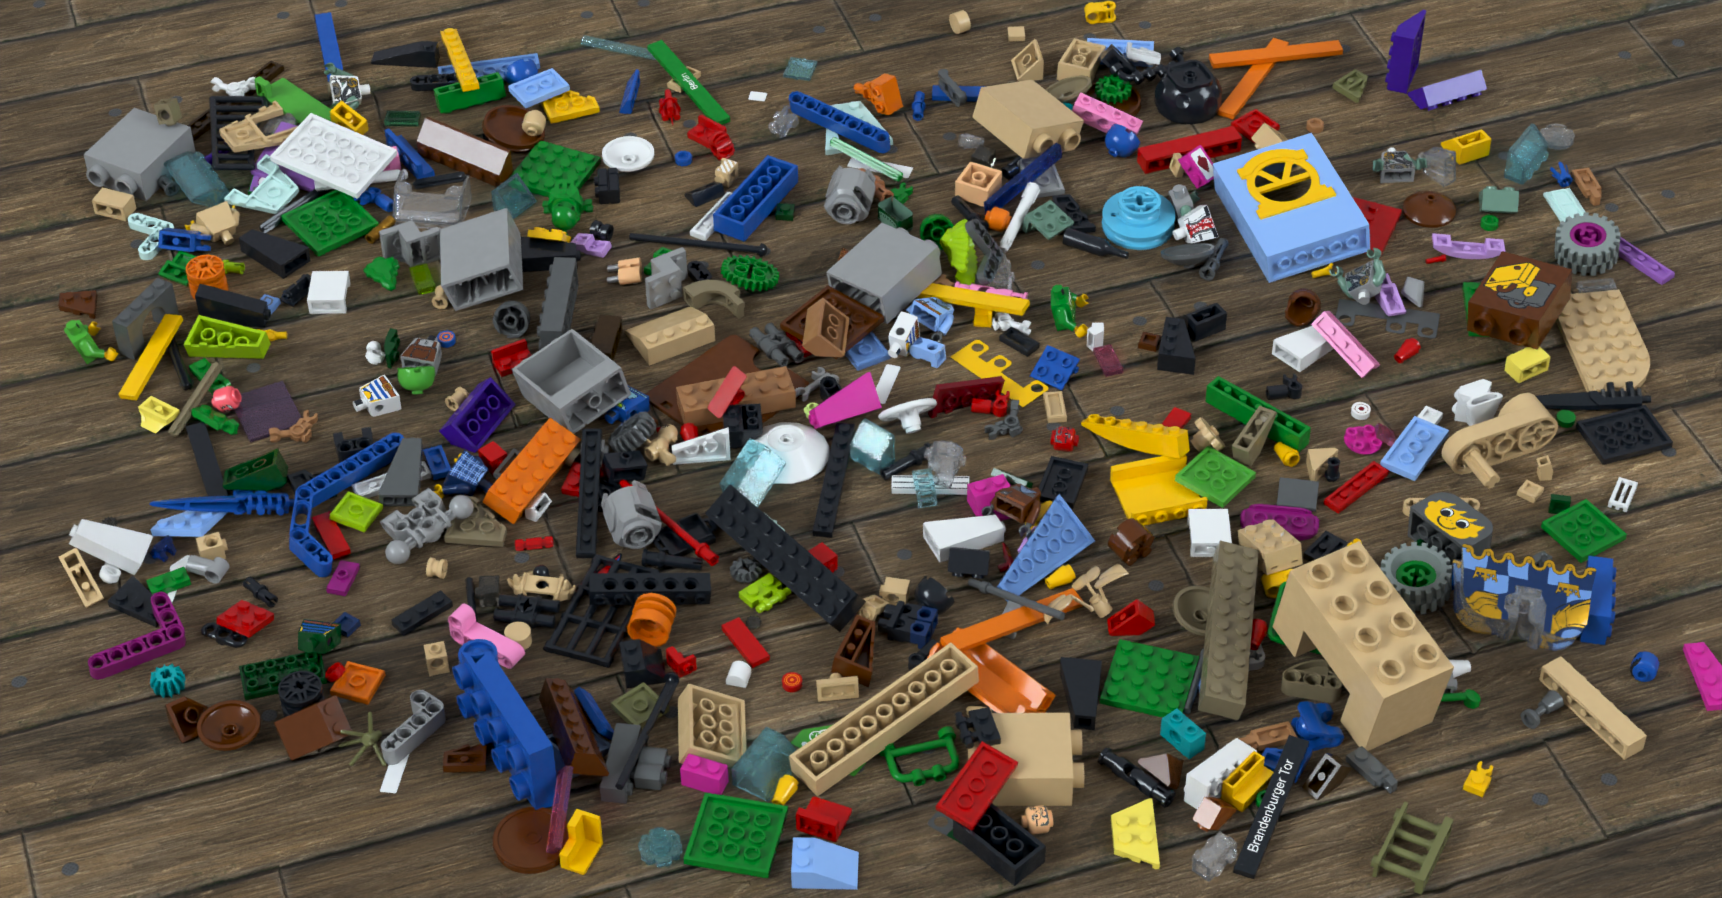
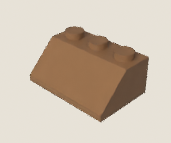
M821 298L807 309L802 346L815 356H845L849 317L824 298Z

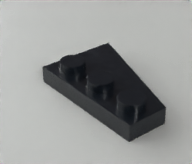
M1070 194L1052 195V202L1074 221V224L1069 228L1084 233L1096 231V226L1088 221V216L1081 212L1080 206Z
M134 576L108 600L109 607L156 628L159 626L152 611L151 597L153 594Z

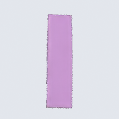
M1387 273L1382 283L1381 291L1375 295V298L1387 316L1406 314L1395 283L1391 282Z

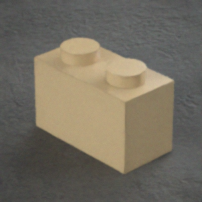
M102 188L92 199L95 214L127 221L128 217L136 210L134 195Z

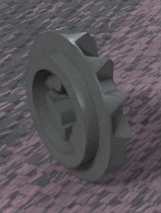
M748 556L746 559L739 557V560L733 561L732 566H730L732 578L743 583L755 581L762 573L761 563L757 562L755 558L750 560Z

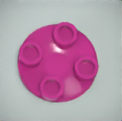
M1365 425L1364 427L1358 426L1346 429L1344 442L1350 450L1364 455L1373 454L1380 450L1382 439L1375 431L1374 426Z

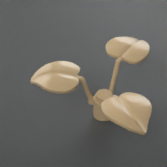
M1120 564L1107 569L1100 575V580L1094 585L1096 589H1099L1101 594L1099 595L1096 594L1090 585V582L1095 580L1100 574L1099 567L1095 566L1087 571L1086 574L1081 575L1072 584V588L1075 591L1082 589L1084 586L1088 587L1093 595L1089 600L1090 605L1072 594L1067 596L1063 594L1053 600L1048 607L1062 611L1074 600L1088 608L1090 612L1095 611L1099 618H1103L1112 611V607L1108 603L1102 587L1129 573ZM1044 614L1045 622L1048 624L1053 617Z

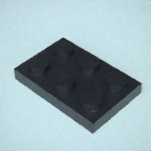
M1051 456L1039 486L1041 491L1040 502H1053L1056 496L1060 494L1067 505L1073 509L1089 464Z

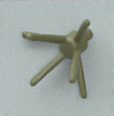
M368 712V732L340 731L341 734L361 738L340 743L339 747L363 743V747L349 763L350 766H353L370 746H373L381 764L386 766V762L376 744L379 738L382 737V732L380 730H373L372 712Z

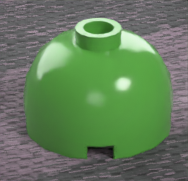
M434 366L397 368L398 381L401 387L412 391V394H423V390L429 389L435 380Z

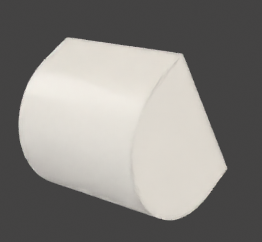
M743 661L733 662L726 678V684L746 688L751 676V667Z

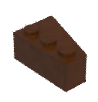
M860 615L855 616L834 657L831 673H839L842 677L857 676L859 684L869 687L873 671L875 621Z

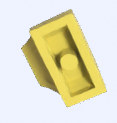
M150 396L138 406L141 414V427L155 434L164 426L174 421L180 413L179 409L153 396Z

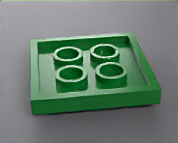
M1587 499L1546 519L1541 524V528L1580 563L1588 560V556H1596L1626 540L1627 536L1622 529Z

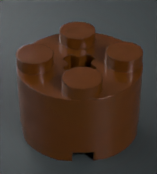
M1130 518L1117 527L1119 531L1116 535L1112 533L1108 540V546L1124 563L1131 566L1139 557H1147L1151 553L1152 549L1150 546L1153 543L1154 536L1137 519Z

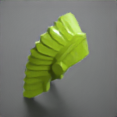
M963 219L952 228L946 230L940 239V244L948 257L949 263L957 270L955 275L956 281H959L960 284L971 285L976 280L975 275L978 269L976 265L978 261L976 259L978 257L975 255V245L972 242V238L965 229V224L968 221Z

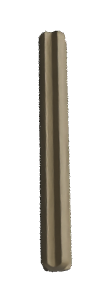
M218 362L212 363L168 430L171 436H179L191 417L192 408L198 407L221 372L222 365Z

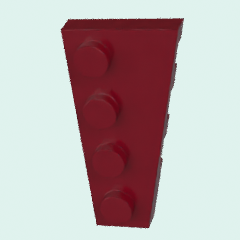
M1002 376L938 384L933 394L937 405L929 410L928 415L932 419L937 417L938 413L945 412L947 414L953 412V408L970 406L973 398L985 400L994 398L997 390H999L1001 395L1005 380Z

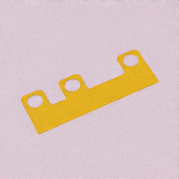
M974 340L950 356L981 379L1002 376L1005 382L1001 393L1006 395V392L1009 391L1010 399L1019 400V405L1025 407L1049 389L1048 386L1039 380H1034L1023 388L1001 373L1012 364L1010 360L1002 355L994 357L989 362L979 358L978 356L989 349V346L980 340ZM974 344H981L984 348L982 351L977 352L972 350V346ZM997 359H1003L1006 361V365L997 367L994 362ZM1040 384L1043 390L1041 392H1034L1031 390V386Z

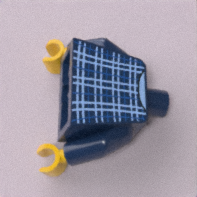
M464 450L463 453L458 455V459H454L455 464L448 472L443 488L440 484H436L434 487L435 491L433 492L441 497V499L444 495L450 494L473 496L478 488L487 493L493 483L485 479L489 469L485 466L482 459Z

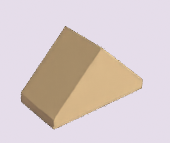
M1308 449L1306 464L1310 481H1317L1325 474L1328 459L1331 457L1337 458L1338 449Z

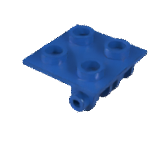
M1047 345L1030 377L1062 391L1071 374L1078 372L1079 367H1077L1080 359Z

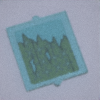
M791 57L783 77L810 81L818 63L815 60Z

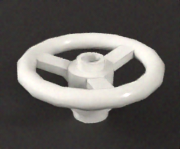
M934 398L906 402L882 411L878 417L884 422L898 418L901 420L906 434L915 433L921 430L920 426L922 424L919 414L933 409L937 402Z

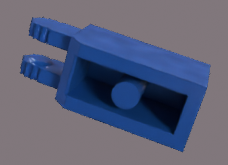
M165 228L159 230L158 248L187 252L197 250L211 251V246L201 245V240H211V235L201 234V232Z

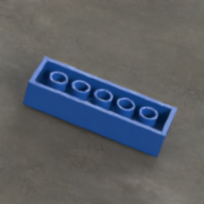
M767 155L713 214L714 231L745 241L772 212L777 203H780L798 183V166Z

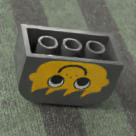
M1439 492L1428 496L1410 507L1407 536L1415 542L1419 539L1424 540L1428 543L1429 548L1433 545L1438 547V552L1442 550L1445 553V558L1449 557L1452 569L1453 561L1455 560L1464 564L1463 544L1471 545L1477 556L1482 555L1484 549H1491L1492 522L1458 496Z

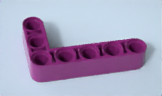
M156 592L151 597L152 611L160 629L90 656L88 666L92 678L97 680L104 679L184 647L186 644L184 627L166 593Z

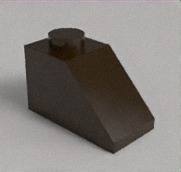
M1325 753L1302 788L1314 798L1320 800L1341 785L1352 767L1337 755Z

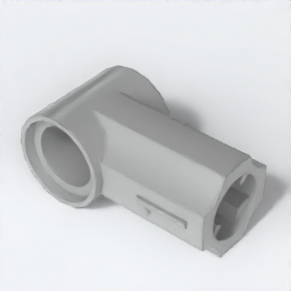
M190 555L186 565L188 572L203 575L208 581L215 584L221 581L230 568L229 563L221 557L211 560L196 555Z

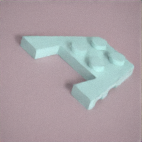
M265 154L257 163V169L267 173L268 176L249 196L233 188L224 198L228 204L277 214L299 193L298 186L280 170L276 163L274 164L271 161L269 155Z

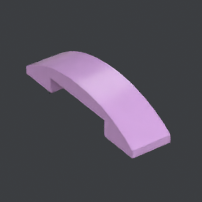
M1432 233L1433 248L1452 257L1487 259L1499 256L1502 251L1505 252L1503 239L1485 238L1484 243L1451 241L1450 235Z

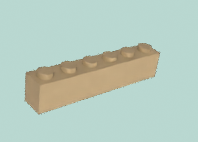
M1560 656L1542 666L1539 680L1549 690L1558 692L1563 698L1564 704L1619 756L1625 760L1643 750L1647 735L1618 710L1612 702L1604 697L1597 688L1590 684L1583 675L1576 671L1569 662Z

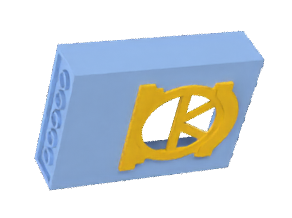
M1312 133L1213 163L1215 191L1269 283L1330 264L1331 262L1365 253L1368 249L1370 250L1369 223ZM1300 166L1307 171L1290 177L1291 169ZM1284 171L1282 180L1272 175ZM1262 177L1273 182L1261 187L1255 186V180ZM1311 179V186L1308 192L1296 200L1279 202L1261 195Z

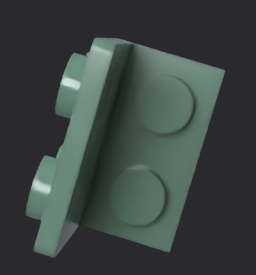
M1049 200L1025 215L1021 229L1025 233L1037 229L1050 240L1071 227L1074 221L1055 203Z

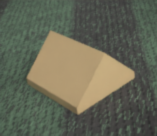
M1034 39L1011 60L1018 81L1043 80L1044 60L1038 42Z

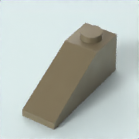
M1262 406L1257 408L1232 445L1235 461L1250 467L1252 466L1263 448L1277 415L1276 411Z

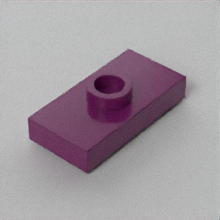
M340 560L326 587L327 593L346 596L360 569L359 563Z

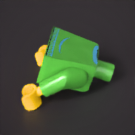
M71 320L66 324L64 331L87 365L97 358L103 359L105 357L109 361L116 359L118 355L116 349L109 347L107 352H104L103 349L98 348L90 336H95L101 329L96 327L98 325L97 322L92 321L87 326L83 325L80 320Z

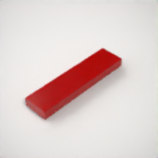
M1373 461L1326 497L1323 504L1339 514L1387 477L1389 470Z

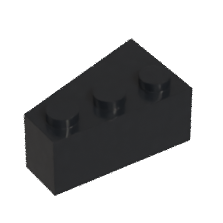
M1166 317L1158 353L1157 370L1194 375L1196 358L1185 320Z

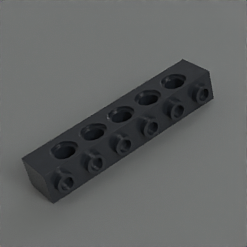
M589 573V605H635L637 598L646 593L663 595L678 605L710 604V573Z

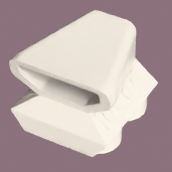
M1485 379L1460 386L1454 394V397L1457 399V402L1452 407V411L1455 414L1454 420L1466 422L1469 426L1493 419L1503 395L1498 392H1491L1492 382Z

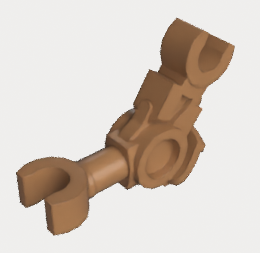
M309 410L304 411L303 418H300L296 424L289 427L290 430H280L275 427L269 428L270 441L274 443L278 442L281 438L290 437L295 441L307 443L312 438V430L310 429L313 426L312 424L318 421V414L315 413L313 417H309Z

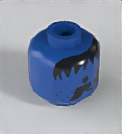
M1639 652L1631 662L1630 673L1638 681L1649 682L1657 675L1659 660L1650 652Z

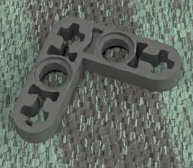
M972 219L966 222L965 229L984 254L976 276L981 285H986L993 282L1003 259V252L980 221Z

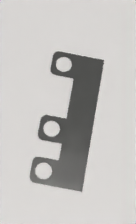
M1339 299L1336 318L1339 320L1340 316H1349L1351 318L1349 323L1341 322L1346 326L1354 325L1356 315L1387 319L1386 331L1399 334L1405 332L1406 322L1419 324L1418 336L1436 338L1440 314L1405 309L1406 314L1387 316L1379 304L1368 303L1362 305L1357 301ZM1398 323L1402 328L1394 331L1390 328V324ZM1423 328H1431L1433 334L1424 335L1421 330Z

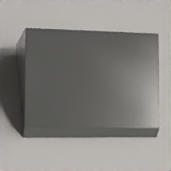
M1280 477L1277 506L1305 508L1316 512L1319 482Z

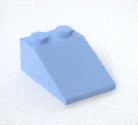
M793 837L792 888L857 890L859 852L817 838Z

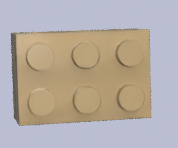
M1265 520L1263 523L1248 525L1238 530L1239 545L1259 550L1257 567L1266 575L1303 564L1301 543L1275 520Z

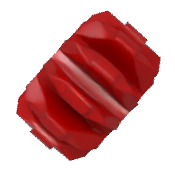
M716 131L709 136V147L714 157L719 161L722 158L728 159L734 155V144L725 131Z

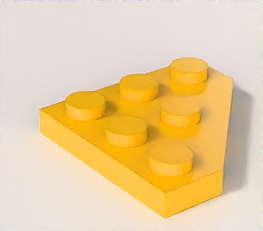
M571 90L541 102L551 124L600 112L595 97L589 95L583 97L578 92Z

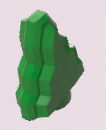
M377 257L372 263L367 264L363 272L367 278L381 283L382 287L392 291L396 289V276L400 266L398 260L393 257L386 259L384 257Z

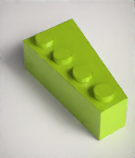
M198 315L184 343L189 357L264 359L271 345L265 331Z

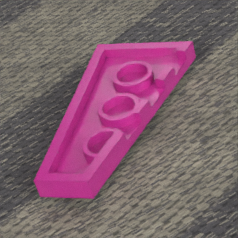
M1704 642L1684 644L1683 652L1707 711L1722 710V665Z

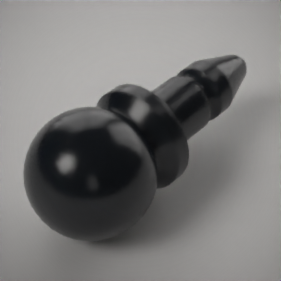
M538 565L534 568V575L550 577L549 569L545 565ZM545 581L538 582L543 588L549 587Z

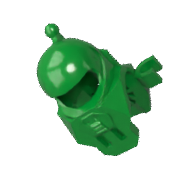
M572 179L558 180L556 186L550 190L549 201H543L542 204L544 214L551 213L552 224L557 229L566 232V235H568L567 230L572 229L580 220V214L583 213V210L585 212H593L592 199L583 201L578 188L575 187V181Z

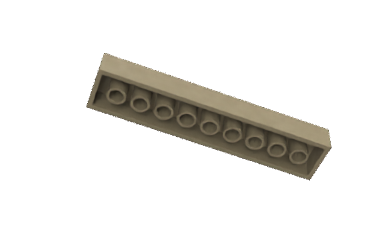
M1221 540L1213 555L1198 710L1239 720L1246 705L1259 550Z

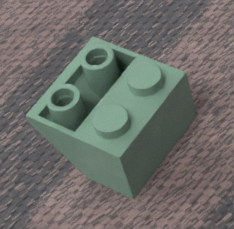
M1486 186V188L1479 192L1480 212L1518 213L1519 191H1515V188L1504 187L1502 190H1497L1495 186Z

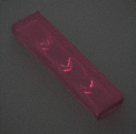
M567 765L558 771L546 848L547 853L555 854L562 849L573 767Z

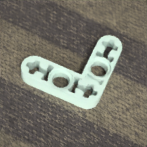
M134 213L128 217L130 229L149 234L147 239L138 248L140 258L142 260L153 259L161 251V248H158L159 242H153L159 240V230L174 228V225L140 213Z

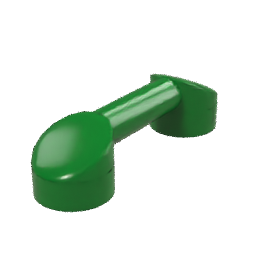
M1467 689L1465 692L1444 693L1441 702L1463 701L1466 707L1475 709L1479 707L1481 698L1474 690Z

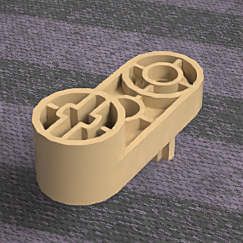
M1519 394L1503 406L1498 417L1455 432L1445 442L1441 451L1442 458L1456 474L1463 475L1473 472L1481 483L1490 489L1494 487L1495 483L1500 481V477L1491 466L1543 448L1555 436L1558 422L1534 394Z

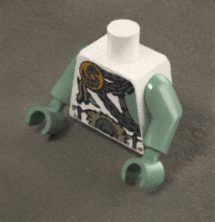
M329 62L324 65V67L328 68L324 71V74L329 75L331 73L329 83L333 104L330 107H335L342 100L353 110L358 108L362 101L361 95L370 94L369 84L359 85L357 76L336 68L333 63Z

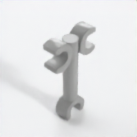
M818 367V372L812 371L811 378L815 381L805 388H796L795 396L802 395V401H807L809 393L820 386V380L823 377L831 376L836 379L838 384L839 377L834 374L830 375L828 372L825 373L824 368Z

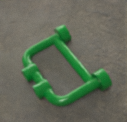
M950 726L941 728L938 731V740L896 749L893 743L888 744L879 754L880 756H885L891 776L899 782L913 781L914 786H921L926 783V778L933 777L935 782L944 781L946 774L954 772L960 764V758L954 744L956 738L954 729ZM947 746L952 760L951 764L946 766L937 764L928 770L915 769L909 774H901L898 771L894 757Z

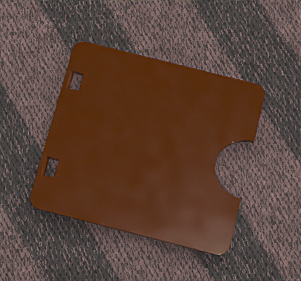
M730 335L647 392L649 404L683 426L684 423L677 405L676 387L726 378L733 366H736L745 374L762 371L753 363L760 351L741 337ZM787 368L794 389L798 387L805 388L809 385L807 380ZM667 404V405H669L671 408H670V409H667V408H665L663 405ZM779 411L761 414L762 424ZM723 422L697 426L698 437L705 435L703 433L706 431L712 433L724 429Z

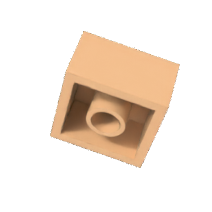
M970 161L955 181V196L959 195L963 201L987 208L1002 188V171Z

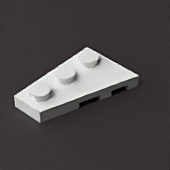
M729 427L672 445V454L676 456V462L673 465L731 460Z

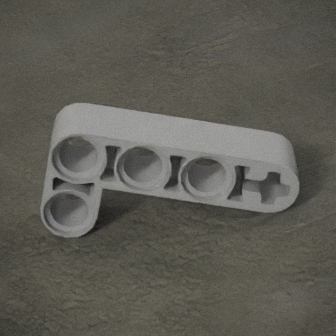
M424 690L412 692L410 701L413 715L381 743L382 755L386 764H398L445 723L446 716L442 701Z

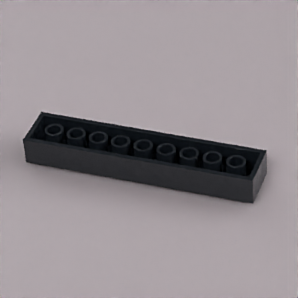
M731 484L706 511L705 514L837 631L841 632L866 603L864 599Z

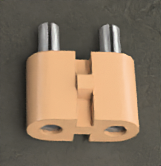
M640 257L619 260L618 264L607 266L608 272L618 271V276L607 277V283L619 282L620 285L642 282V262Z

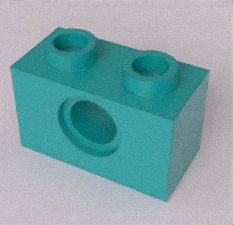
M1178 708L1162 718L1160 735L1186 758L1191 759L1204 750L1206 733Z

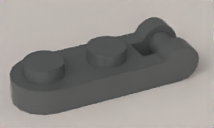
M940 69L938 71V77L940 78L938 86L957 107L965 105L967 100L965 91H962L958 84L949 77L947 69Z

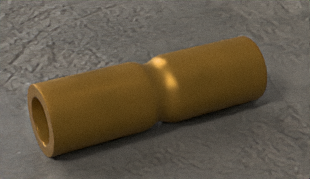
M388 215L365 236L366 241L373 244L380 238L379 231L392 227L396 223L395 219Z

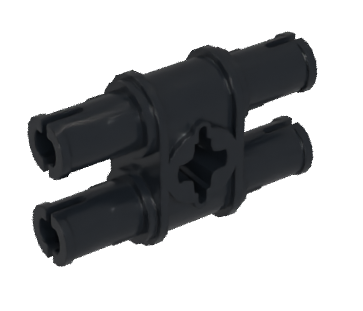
M501 593L498 600L499 606L515 609L501 610L496 608L493 618L496 622H524L533 629L536 626L554 628L556 622L555 615L539 613L541 611L559 613L560 600L543 599L540 595L536 597L523 595V593L518 595Z

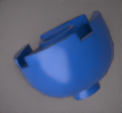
M520 59L513 62L507 67V73L504 72V78L507 83L511 85L538 74L535 62L532 59H528L529 61Z
M1119 124L1112 125L1105 136V145L1109 150V154L1113 157L1127 158L1138 149L1140 141L1132 131L1128 133L1125 131L1126 127Z

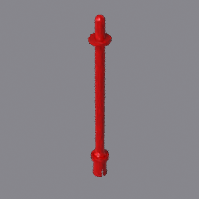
M626 480L620 481L622 488L633 486ZM656 506L661 521L692 546L697 557L703 558L710 566H714L719 562V556L710 549L707 543L700 544Z

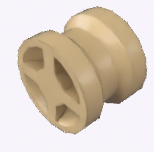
M430 557L426 567L427 577L438 576V578L444 579L448 568L447 560L441 559L439 561Z

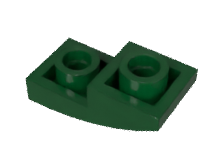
M392 328L388 331L384 344L387 367L390 369L399 359L397 348L400 345L397 329Z

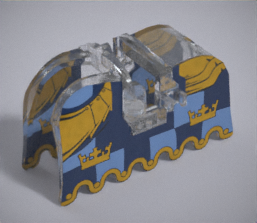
M1463 544L1462 560H1453V608L1457 619L1473 632L1497 635V638L1509 641L1518 622V636L1526 641V646L1530 647V649L1537 650V647L1546 650H1562L1571 646L1587 625L1596 569L1587 567L1583 574L1579 575L1576 572V567L1568 563L1563 567L1562 571H1558L1552 560H1546L1542 567H1537L1533 557L1526 556L1522 563H1517L1515 556L1511 552L1504 553L1502 559L1498 560L1495 558L1494 551L1490 548L1484 549L1482 554L1477 556L1471 545Z

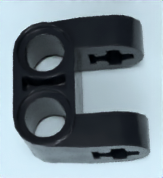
M371 426L361 428L363 437L344 440L342 432L333 433L339 463L374 444Z

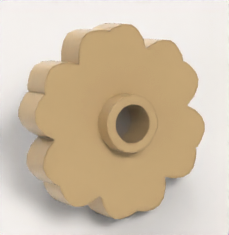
M1201 417L1195 421L1199 431L1193 435V439L1190 441L1199 452L1211 445L1217 451H1221L1226 447L1219 437L1220 433L1213 425L1210 426Z

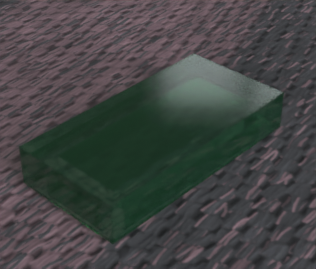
M387 111L384 124L385 126L419 127L421 112Z

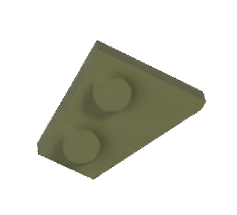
M1355 69L1334 82L1333 89L1358 103L1368 82V76Z

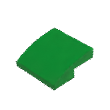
M179 251L172 261H166L158 275L188 287L186 265L197 256Z

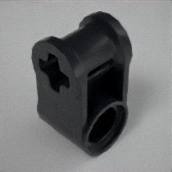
M831 376L823 377L820 380V397L823 401L842 389L836 379Z

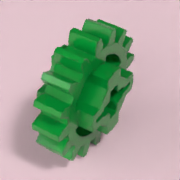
M1104 76V79L1099 78V82L1095 84L1096 97L1101 98V101L1106 100L1108 104L1110 101L1113 104H1116L1118 101L1122 103L1123 100L1127 101L1128 97H1131L1132 85H1130V82L1123 81L1118 76Z

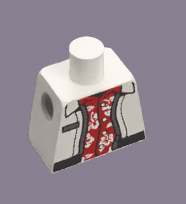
M1199 205L1179 218L1180 228L1173 230L1175 240L1184 238L1186 243H1196L1219 237L1207 205Z

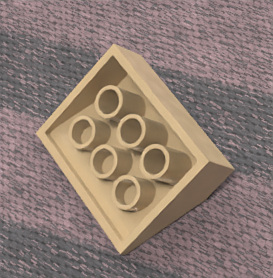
M691 306L625 330V334L649 366L715 341L713 322L705 313Z
M688 684L678 697L679 763L683 764L688 754L726 764L728 767H745L747 765L745 700Z

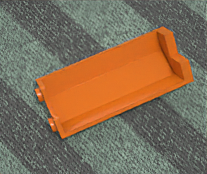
M958 627V628H956V630H954L952 633H954V632H956V631H959V630H962V629H964V628H959V627ZM936 643L931 648L928 658L943 648L941 643ZM985 643L962 652L978 666L979 682L967 691L996 713H1046L1056 695L995 649Z

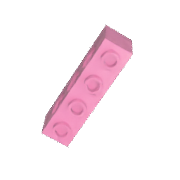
M1083 93L1079 94L1072 109L1075 114L1084 120L1083 123L1105 133L1108 132L1112 125L1119 124L1126 127L1125 131L1128 133L1132 131L1137 136L1143 123L1142 120Z

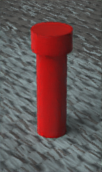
M1446 255L1425 259L1426 264L1445 262Z

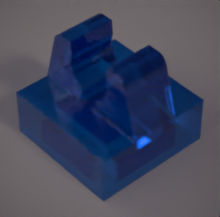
M167 535L159 541L150 551L152 557L166 562L169 557L165 554V551L174 556L177 551L172 543L174 540Z

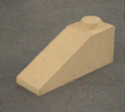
M77 548L59 556L63 567L86 608L104 599Z

